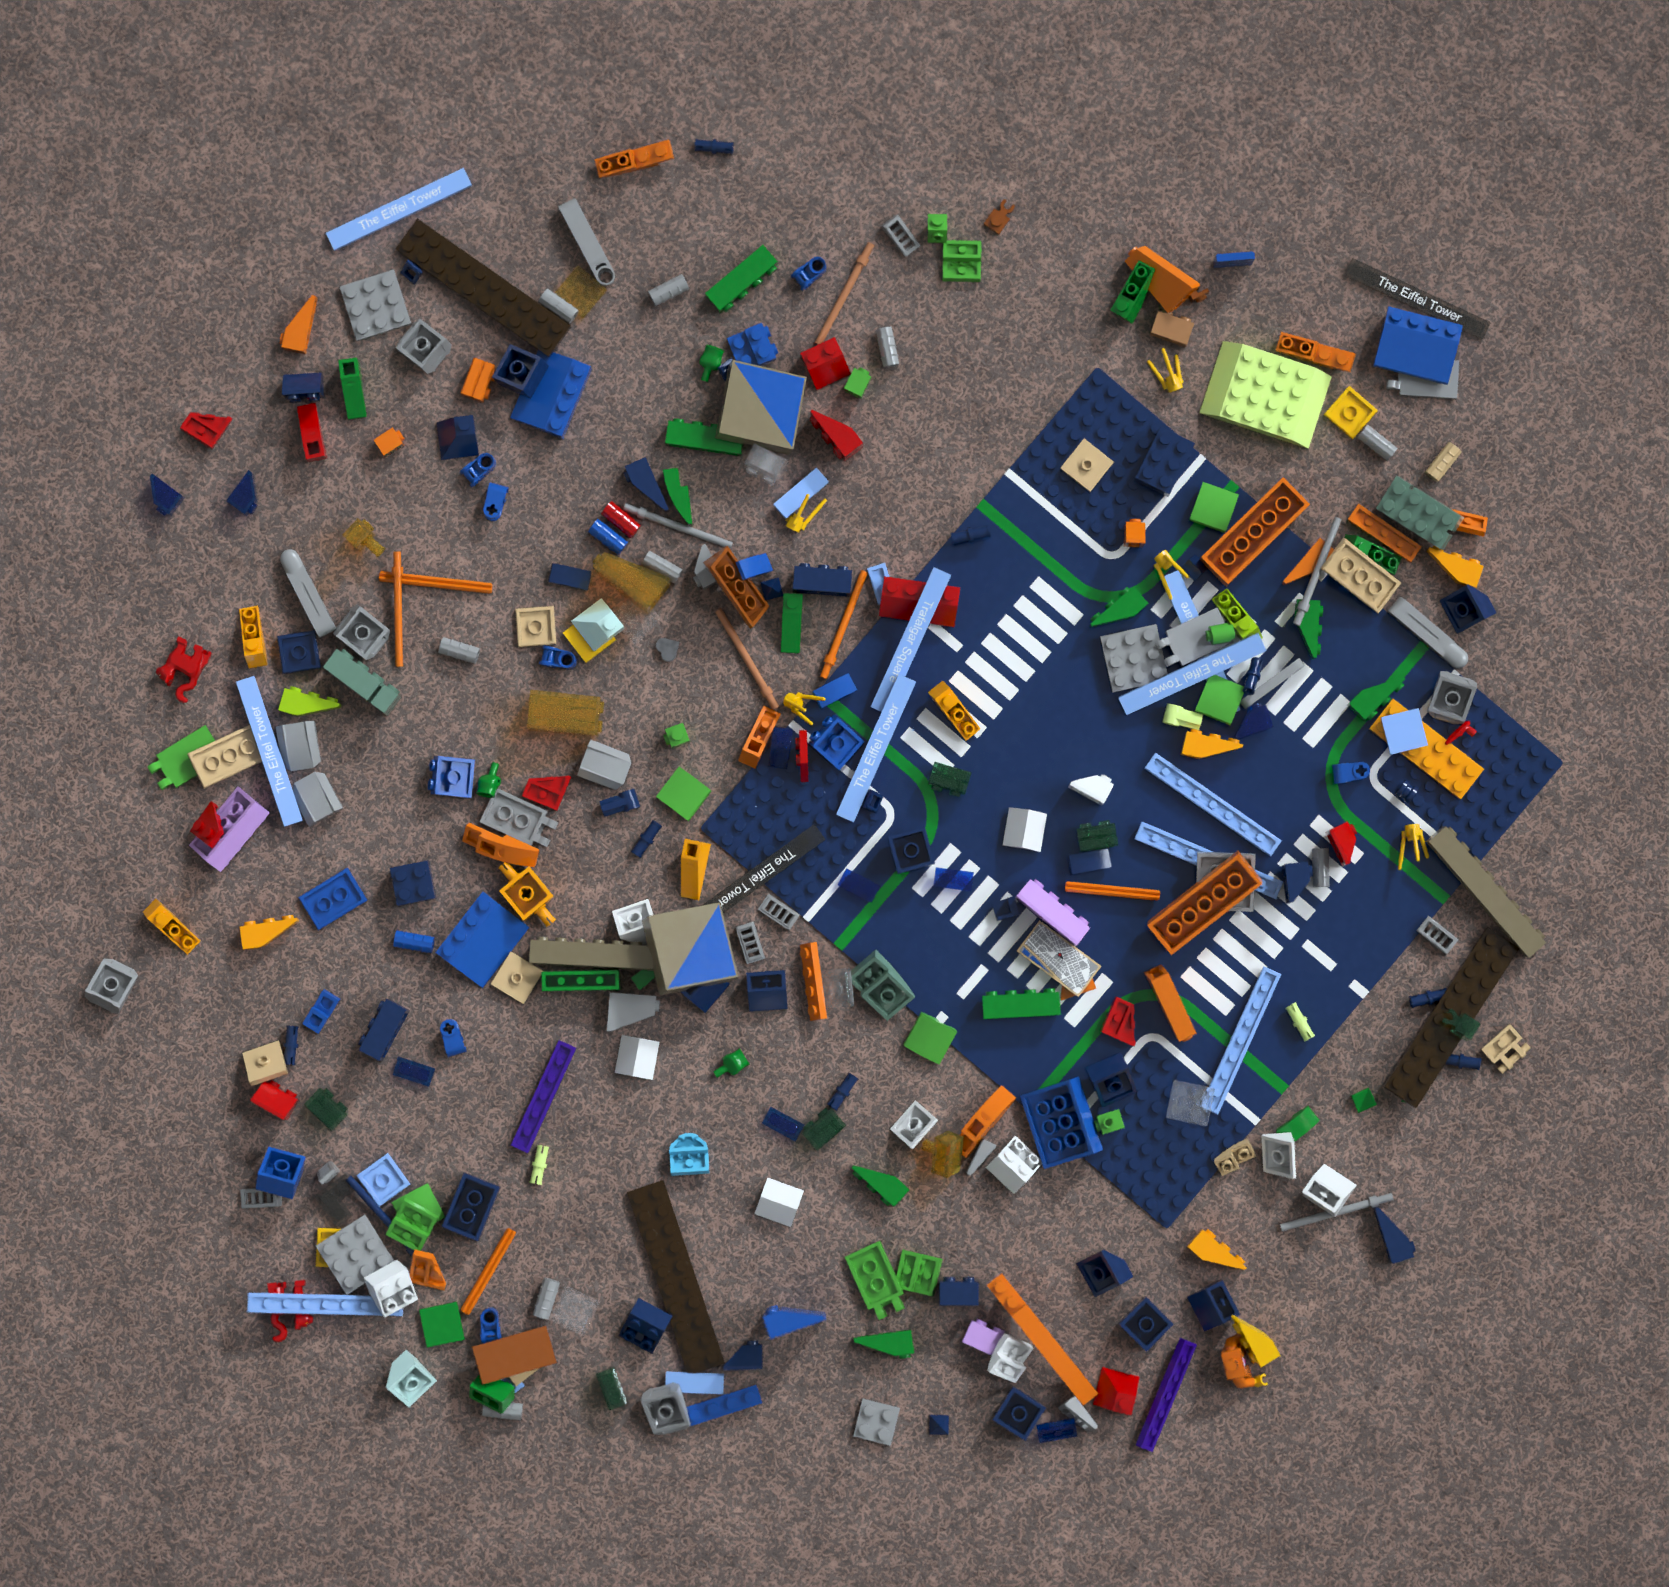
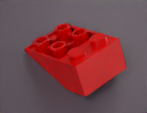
M815 410L810 411L811 424L816 430L820 428L822 431L821 437L827 445L830 443L833 445V453L839 460L842 458L846 461L863 448V442L851 427Z

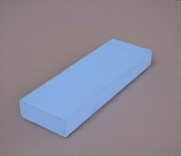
M815 468L776 501L773 506L787 519L800 508L806 494L810 495L809 499L812 498L829 481Z
M666 1371L665 1385L672 1382L677 1383L682 1393L723 1394L724 1374Z

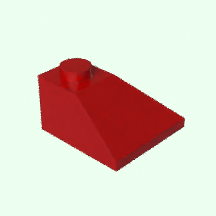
M1347 821L1325 832L1342 867L1350 864L1356 842L1355 835L1357 834L1353 824L1349 825Z
M1102 1367L1096 1389L1098 1394L1094 1397L1093 1405L1132 1415L1140 1377Z

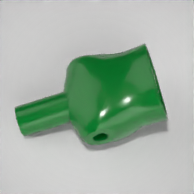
M708 344L705 345V350L699 361V364L704 367L701 380L708 382L711 371H718L717 367L721 365L723 349Z
M492 762L489 774L482 775L478 779L477 795L495 798L496 790L501 784L500 777L496 775L499 767L498 763Z
M738 1048L736 1051L723 1056V1065L713 1072L717 1078L726 1072L734 1076L750 1064L741 1049Z

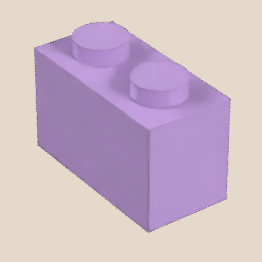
M976 1319V1321L971 1320L962 1342L992 1355L1005 1331L995 1326L992 1330L986 1327L987 1323L980 1319Z

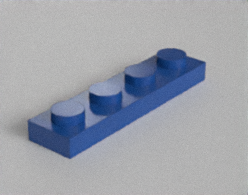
M756 1384L688 1406L686 1408L690 1426L762 1404V1400Z

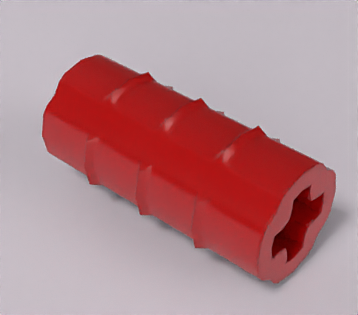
M612 501L601 513L629 538H632L641 527L635 519L631 518Z

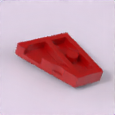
M190 412L181 425L180 430L213 450L233 419L229 416L217 417L211 414L201 415L200 413Z
M799 730V738H796V749H800V754H796V766H800L801 782H809L807 730Z
M568 775L529 778L522 797L558 811L572 777Z
M212 801L193 824L190 832L208 846L214 848L224 834L223 826H221V818L216 812L218 806Z
M1115 996L1100 1032L1135 1047L1134 1004Z

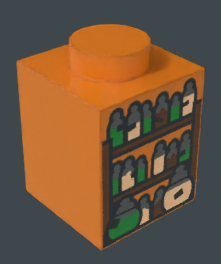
M393 427L374 439V442L385 458L405 446L402 442L405 438L399 430L395 432Z

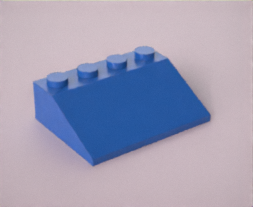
M1388 307L1373 366L1448 385L1463 325Z
M538 350L536 355L541 357L549 367L531 399L521 394L519 395L510 418L563 439L592 368L587 364L554 352L549 358Z
M482 892L435 953L483 988L530 927L485 892Z
M1079 1076L1020 1095L1044 1169L1103 1150Z
M777 1305L766 1308V1313L763 1314L770 1339L826 1320L825 1312L789 1307L778 1308Z

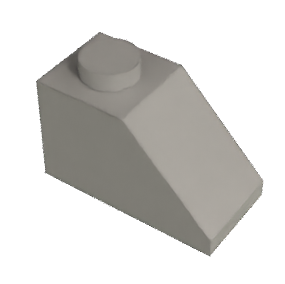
M706 544L701 547L694 570L696 576L693 577L698 588L702 586L703 590L717 583L703 563L712 556Z

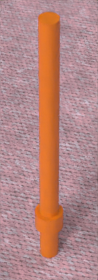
M401 551L393 552L394 567H392V575H394L395 667L403 666L401 582L403 567H401Z
M861 570L829 654H826L823 661L825 664L820 674L821 678L827 679L831 667L835 665L836 654L868 574L866 571Z

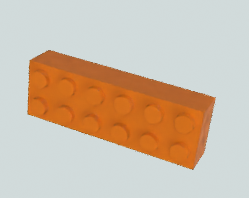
M1283 477L1199 560L1225 586H1228L1310 504Z
M1236 851L1147 921V926L1172 955L1261 886L1262 879L1241 853Z

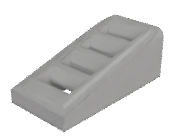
M895 215L881 226L905 257L921 246L899 215ZM897 222L898 226L891 231L890 227ZM902 228L903 232L896 237L894 234ZM907 235L908 238L904 240L902 243L898 241L902 237ZM910 241L913 242L914 246L911 245L907 249H904V245H906Z
M770 894L766 896L758 908L759 911L789 931L800 916V914ZM770 900H772L774 903L772 904L770 909L766 911V906L768 905ZM778 904L780 908L777 910L775 915H772V911ZM785 909L786 912L781 918V920L778 919L777 917L779 916L781 911ZM789 913H791L793 916L787 924L784 923Z
M1430 916L1416 930L1445 955L1449 953L1459 940ZM1429 923L1433 924L1430 930L1425 933L1424 930ZM1434 929H1439L1435 936L1431 938L1430 934L1434 931ZM1441 933L1445 934V936L1438 943L1436 939L1440 936ZM1447 938H1450V942L1444 948L1442 944Z
M754 922L735 927L746 963L750 964L765 959ZM752 928L753 932L745 935L741 934L742 931ZM755 937V940L744 943L743 939ZM757 943V947L746 950V946ZM756 951H759L760 953L756 956H748L749 953H753Z
M982 1139L966 1174L971 1176L997 1145Z
M328 1161L317 1172L319 1182L327 1184L340 1170L332 1161Z
M256 1188L240 1189L241 1209L282 1206V1196L273 1194L272 1202V1194L266 1192L267 1203H264L263 1191L256 1190ZM256 1192H258V1195H259V1203H257V1204H256ZM248 1193H251L252 1204H248Z
M1076 1396L1069 1398L1058 1407L1062 1413L1087 1433L1098 1427Z

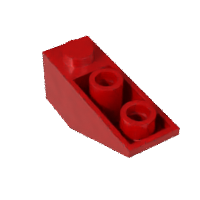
M316 403L297 406L306 460L314 462L327 459Z

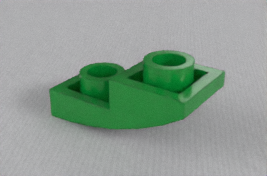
M1307 1105L1292 1115L1291 1120L1277 1128L1276 1132H1291L1295 1142L1319 1122V1118Z

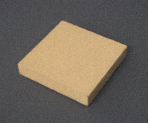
M554 606L515 609L518 647L557 645Z

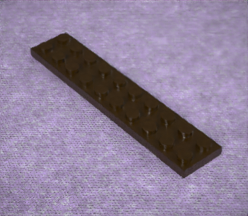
M418 218L395 248L396 251L549 358L571 329V325Z
M1487 927L1445 993L1383 1086L1385 1089L1412 1107H1418L1520 948Z
M664 1180L627 1192L666 1311L672 1315L670 1323L687 1373H699L725 1364Z

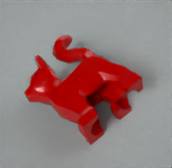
M178 636L176 640L178 646L169 654L166 664L156 669V674L169 687L174 680L176 670L190 678L189 683L180 685L175 692L176 699L179 702L187 703L188 699L183 696V692L192 690L197 685V680L204 667L208 664L212 652L203 650V647L195 644L193 647L194 654L188 656L185 654L187 641Z
M306 1280L295 1281L293 1294H304L303 1287L306 1285ZM277 1282L267 1283L268 1293H284V1289L287 1287L286 1282L278 1284ZM271 1313V1324L280 1331L279 1335L272 1337L274 1342H282L287 1337L288 1331L285 1325L278 1321L280 1315L287 1313ZM295 1314V1330H301L302 1327H307L313 1323V1316L310 1314Z

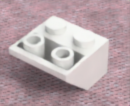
M1014 1136L986 1168L1015 1194L1040 1167L1042 1162L1022 1141Z
M1324 1164L1313 1175L1302 1191L1303 1197L1336 1217L1357 1185Z
M398 1260L364 1277L369 1294L384 1318L418 1300L408 1270Z

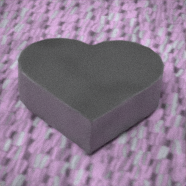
M661 638L657 641L656 648L661 652L664 661L671 662L675 659L680 642Z

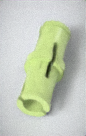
M1296 1002L1285 1008L1294 1022L1293 1026L1297 1027L1304 1042L1315 1036L1306 1022L1307 1018L1302 1015Z
M537 1145L535 1161H532L533 1170L530 1183L535 1184L536 1176H538L536 1184L542 1185L544 1168H547V1164H545L549 1149L547 1146H544L543 1153L541 1154L542 1145Z

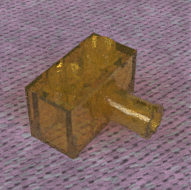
M357 518L343 533V537L359 552L366 546L378 558L385 551V548L373 538L375 536L372 532L374 528L365 519L360 521Z
M946 1131L936 1136L934 1142L928 1139L923 1141L921 1146L924 1147H921V1149L933 1154L931 1173L949 1178L960 1172L963 1136Z

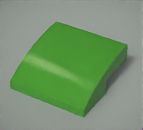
M947 240V243H943V281L981 282V241Z
M1203 482L1189 520L1226 533L1239 494Z
M1217 675L1209 677L1195 711L1231 725L1244 694V686Z
M679 766L656 797L689 821L712 791Z
M921 1012L903 1045L922 1057L940 1064L957 1030L939 1022L937 1018Z
M428 1183L391 1202L396 1213L403 1200L407 1198L438 1215L437 1222L445 1218Z
M405 1198L392 1220L386 1235L413 1250L421 1251L439 1216Z
M902 1250L896 1275L901 1288L934 1297L943 1259Z

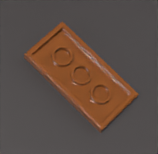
M546 1326L471 1347L482 1385L557 1363Z

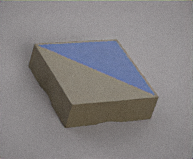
M732 360L728 367L724 388V403L719 414L715 438L739 444H751L765 450L789 455L794 449L807 377Z
M720 902L650 915L642 920L647 945L653 958V970L660 995L685 991L696 986H711L731 982L738 977Z

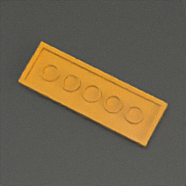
M1392 699L1369 730L1386 742L1381 717L1409 710ZM1422 721L1428 746L1400 752V754L1458 799H1462L1484 768L1453 744L1445 745L1447 740Z

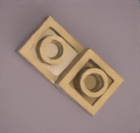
M1247 1138L1222 1152L1214 1159V1163L1223 1176L1239 1169L1240 1163L1256 1157V1154Z

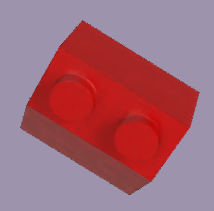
M835 337L800 353V357L816 390L851 375Z
M273 1080L263 1082L250 1101L282 1120H288L299 1102V1099L296 1098L297 1094L289 1089L286 1092L279 1088L280 1084Z

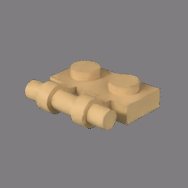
M1508 1024L1480 1050L1493 1064L1498 1060L1502 1062L1497 1069L1503 1074L1507 1069L1510 1070L1514 1067L1513 1064L1518 1059L1524 1058L1527 1055L1526 1052L1531 1047L1527 1043L1520 1047L1517 1043L1522 1037ZM1513 1048L1515 1053L1507 1059L1505 1054Z

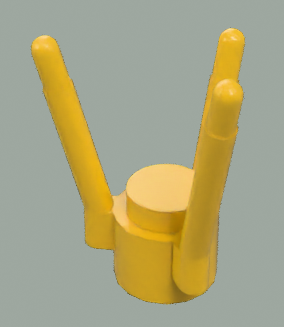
M1162 348L1161 351L1170 375L1165 378L1166 382L1152 362L1148 360L1147 363L1161 382L1163 389H1168V392L1171 393L1183 388L1182 383L1184 382L1181 377L1178 355L1174 356L1176 375L1173 374L1165 348Z
M806 494L797 514L790 515L785 520L787 521L785 526L798 533L801 529L804 530L806 525L827 502V499H823L803 522L804 518L801 517V514L810 497L809 494Z
M1164 550L1154 558L1156 561L1154 567L1158 571L1168 598L1172 600L1173 597L1161 568L1167 570L1173 565L1185 578L1188 579L1189 575L1173 560L1167 550Z
M800 692L796 695L788 693L783 700L784 706L791 709V712L797 714L809 725H813V722L800 712H806V709L803 708L802 699L825 701V697L806 695Z
M1420 824L1405 825V831H1401L1402 840L1398 870L1402 868L1406 838L1408 841H1413L1416 861H1420L1417 841L1419 839L1426 859L1429 858Z

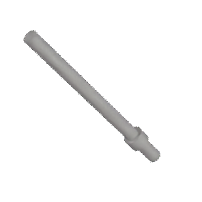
M627 503L624 505L623 510L637 515V518L654 521L722 547L728 546L730 550L733 545L731 541L651 513L646 508H638Z
M1334 517L1303 599L1298 603V611L1293 621V624L1297 626L1301 625L1305 612L1307 613L1309 610V602L1322 571L1320 568L1327 559L1342 520L1338 517Z
M1392 1193L1378 1197L1376 1195L1368 1197V1200L1343 1206L1336 1216L1368 1207H1379V1204L1393 1201ZM1325 1211L1282 1223L1280 1227L1282 1231H1286L1334 1216Z

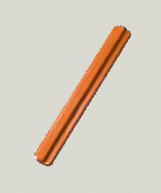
M1069 881L1065 883L1066 892L1156 901L1160 899L1159 890Z
M506 1229L461 1308L463 1313L469 1315L515 1237L516 1232L514 1230Z

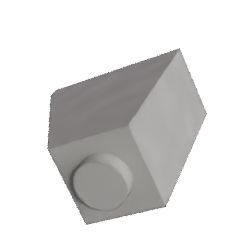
M610 992L607 1031H614L655 1016V1012H659L660 1000H656L657 996Z

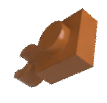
M1005 199L1000 204V210L998 211L994 208L983 224L998 235H1000L1010 220L1006 215L1012 213L1015 208L1012 205L1010 209H1005L1004 204L1007 201Z

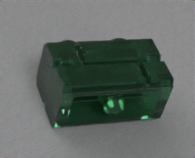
M934 762L928 785H931L932 790L942 792V789L950 791L949 795L960 798L961 795L966 793L972 772Z
M1110 820L1100 821L1098 826L1092 827L1091 823L1081 824L1080 828L1076 829L1079 852L1118 846L1115 823L1110 824Z
M319 1088L304 1105L327 1128L334 1131L349 1115L346 1112L348 1108L341 1101L337 1103L333 1099L334 1094L329 1089L325 1088L323 1090Z
M827 1108L823 1109L817 1115L819 1117L818 1120L814 1123L811 1120L803 1127L805 1131L802 1134L817 1151L847 1126L832 1108L829 1110Z
M615 1366L596 1373L609 1411L628 1403Z

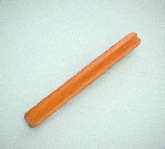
M380 571L379 581L394 583V575H392V572ZM404 573L401 575L402 584L488 594L492 593L493 588L491 583Z

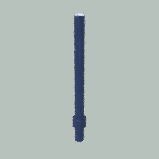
M349 1176L345 1181L389 1229L392 1220L352 1176ZM405 1246L406 1252L412 1256L414 1250Z

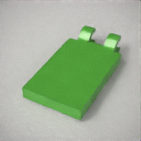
M206 725L157 754L156 756L159 760L147 766L152 774L160 769L165 774L166 778L157 783L160 789L164 790L172 784L178 788L197 776L187 754L215 741Z
M881 1241L845 1256L868 1310L874 1308L879 1320L888 1316L883 1306L893 1303L896 1312L905 1309L899 1297L904 1292Z

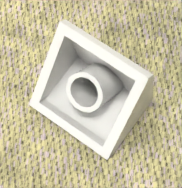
M1009 807L1003 846L1041 852L1047 814Z
M622 1035L615 1073L653 1080L659 1042Z
M915 1100L890 1130L913 1149L938 1120Z
M1291 1132L1261 1135L1263 1172L1295 1179V1149Z
M767 1178L755 1214L791 1227L804 1191Z

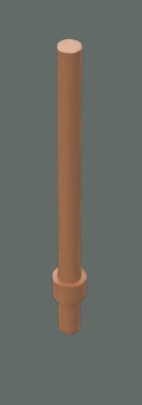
M868 242L862 254H859L856 260L857 264L814 343L820 344L824 342L863 267H866L869 261L868 257L875 246L872 243Z
M722 608L718 609L715 613L761 689V695L767 699L772 710L779 708L780 706L772 695L771 687L765 683Z

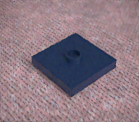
M315 630L277 636L283 674L321 669Z

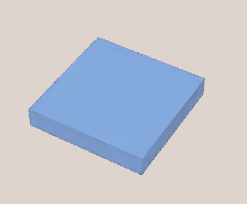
M1419 708L1381 717L1390 755L1428 746Z
M388 1153L357 1175L379 1207L410 1185Z

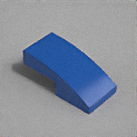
M766 553L736 562L742 580L751 579L773 571Z
M848 673L812 691L814 696L825 697V701L816 700L820 709L854 693L857 691V688Z
M324 989L302 1024L319 1034L339 1003L340 998Z

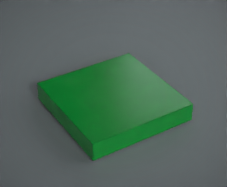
M458 1302L419 1309L427 1347L465 1340Z

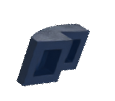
M552 563L548 582L588 590L592 572Z
M1108 849L1068 856L1071 875L1112 867Z

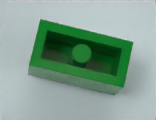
M478 1375L469 1386V1398L503 1414L515 1399V1387L509 1382L502 1380L482 1385Z

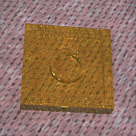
M577 266L555 293L578 309V316L583 319L606 293L607 289L580 266Z

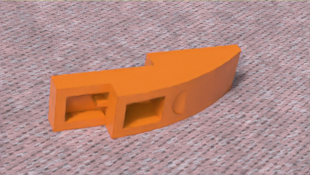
M664 140L634 150L628 149L597 158L595 163L599 178L657 166L658 163L674 159L670 140Z
M1281 332L1276 351L1332 370L1334 368L1349 373L1356 356L1353 352L1319 344L1317 341Z
M468 823L465 826L462 842L475 847L476 853L514 865L536 866L539 849L508 835L500 837L472 823Z
M1000 1086L961 1130V1134L951 1146L965 1158H968L988 1131L997 1124L1016 1097L1005 1087Z

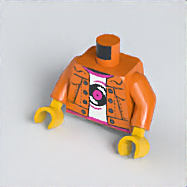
M1235 1334L1227 1338L1221 1352L1227 1380L1233 1381L1237 1388L1267 1385L1268 1383H1263L1262 1377L1266 1376L1265 1374L1252 1377L1246 1349L1240 1342L1241 1335Z

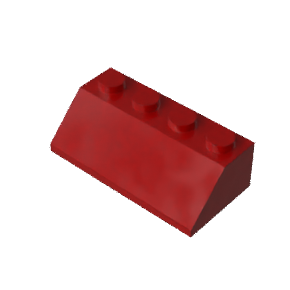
M884 576L879 616L909 621L927 582ZM946 586L929 624L947 627L955 626L960 587Z

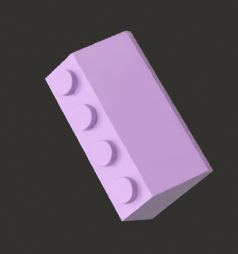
M238 786L217 811L221 818L224 834L214 848L208 846L197 836L189 845L206 862L220 872L229 864L235 854L240 851L244 843L253 835L254 831L269 814L262 805Z
M1030 879L1015 898L1072 945L1076 946L1090 929L1087 926L1089 922L1082 916L1077 918L1072 914L1074 910L1066 903L1064 906L1058 902L1059 898L1051 891L1049 894L1044 891V885L1038 880L1032 881Z

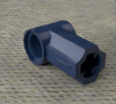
M635 789L619 793L618 796L599 801L604 817L640 808Z

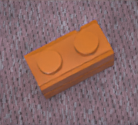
M473 358L461 390V395L481 403L484 402V399L488 400L491 393L490 383L491 381L495 382L492 376L496 366L478 358Z

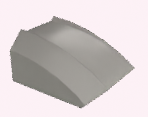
M419 319L402 336L395 348L428 374L434 372L443 359L450 354L452 344Z
M356 604L339 623L333 634L365 660L373 658L389 639L390 630Z
M1440 671L1427 712L1433 718L1451 724L1465 723L1477 689V683L1470 678L1449 673L1448 671Z
M305 721L276 727L280 754L285 769L289 771L310 769L321 762L315 721Z
M590 740L577 776L617 790L625 782L631 766L630 756L627 753Z
M313 772L293 785L292 790L297 805L309 827L317 824L318 821L344 809L325 773Z
M103 959L87 986L84 997L91 1003L111 1013L119 1014L136 982L138 974L134 969L114 959Z
M672 1382L671 1384L650 1388L642 1394L641 1403L654 1435H665L685 1430L690 1426L686 1404L679 1384Z

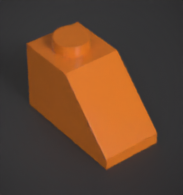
M1129 519V522L1125 523L1124 547L1143 548L1145 545V523L1141 522V519Z

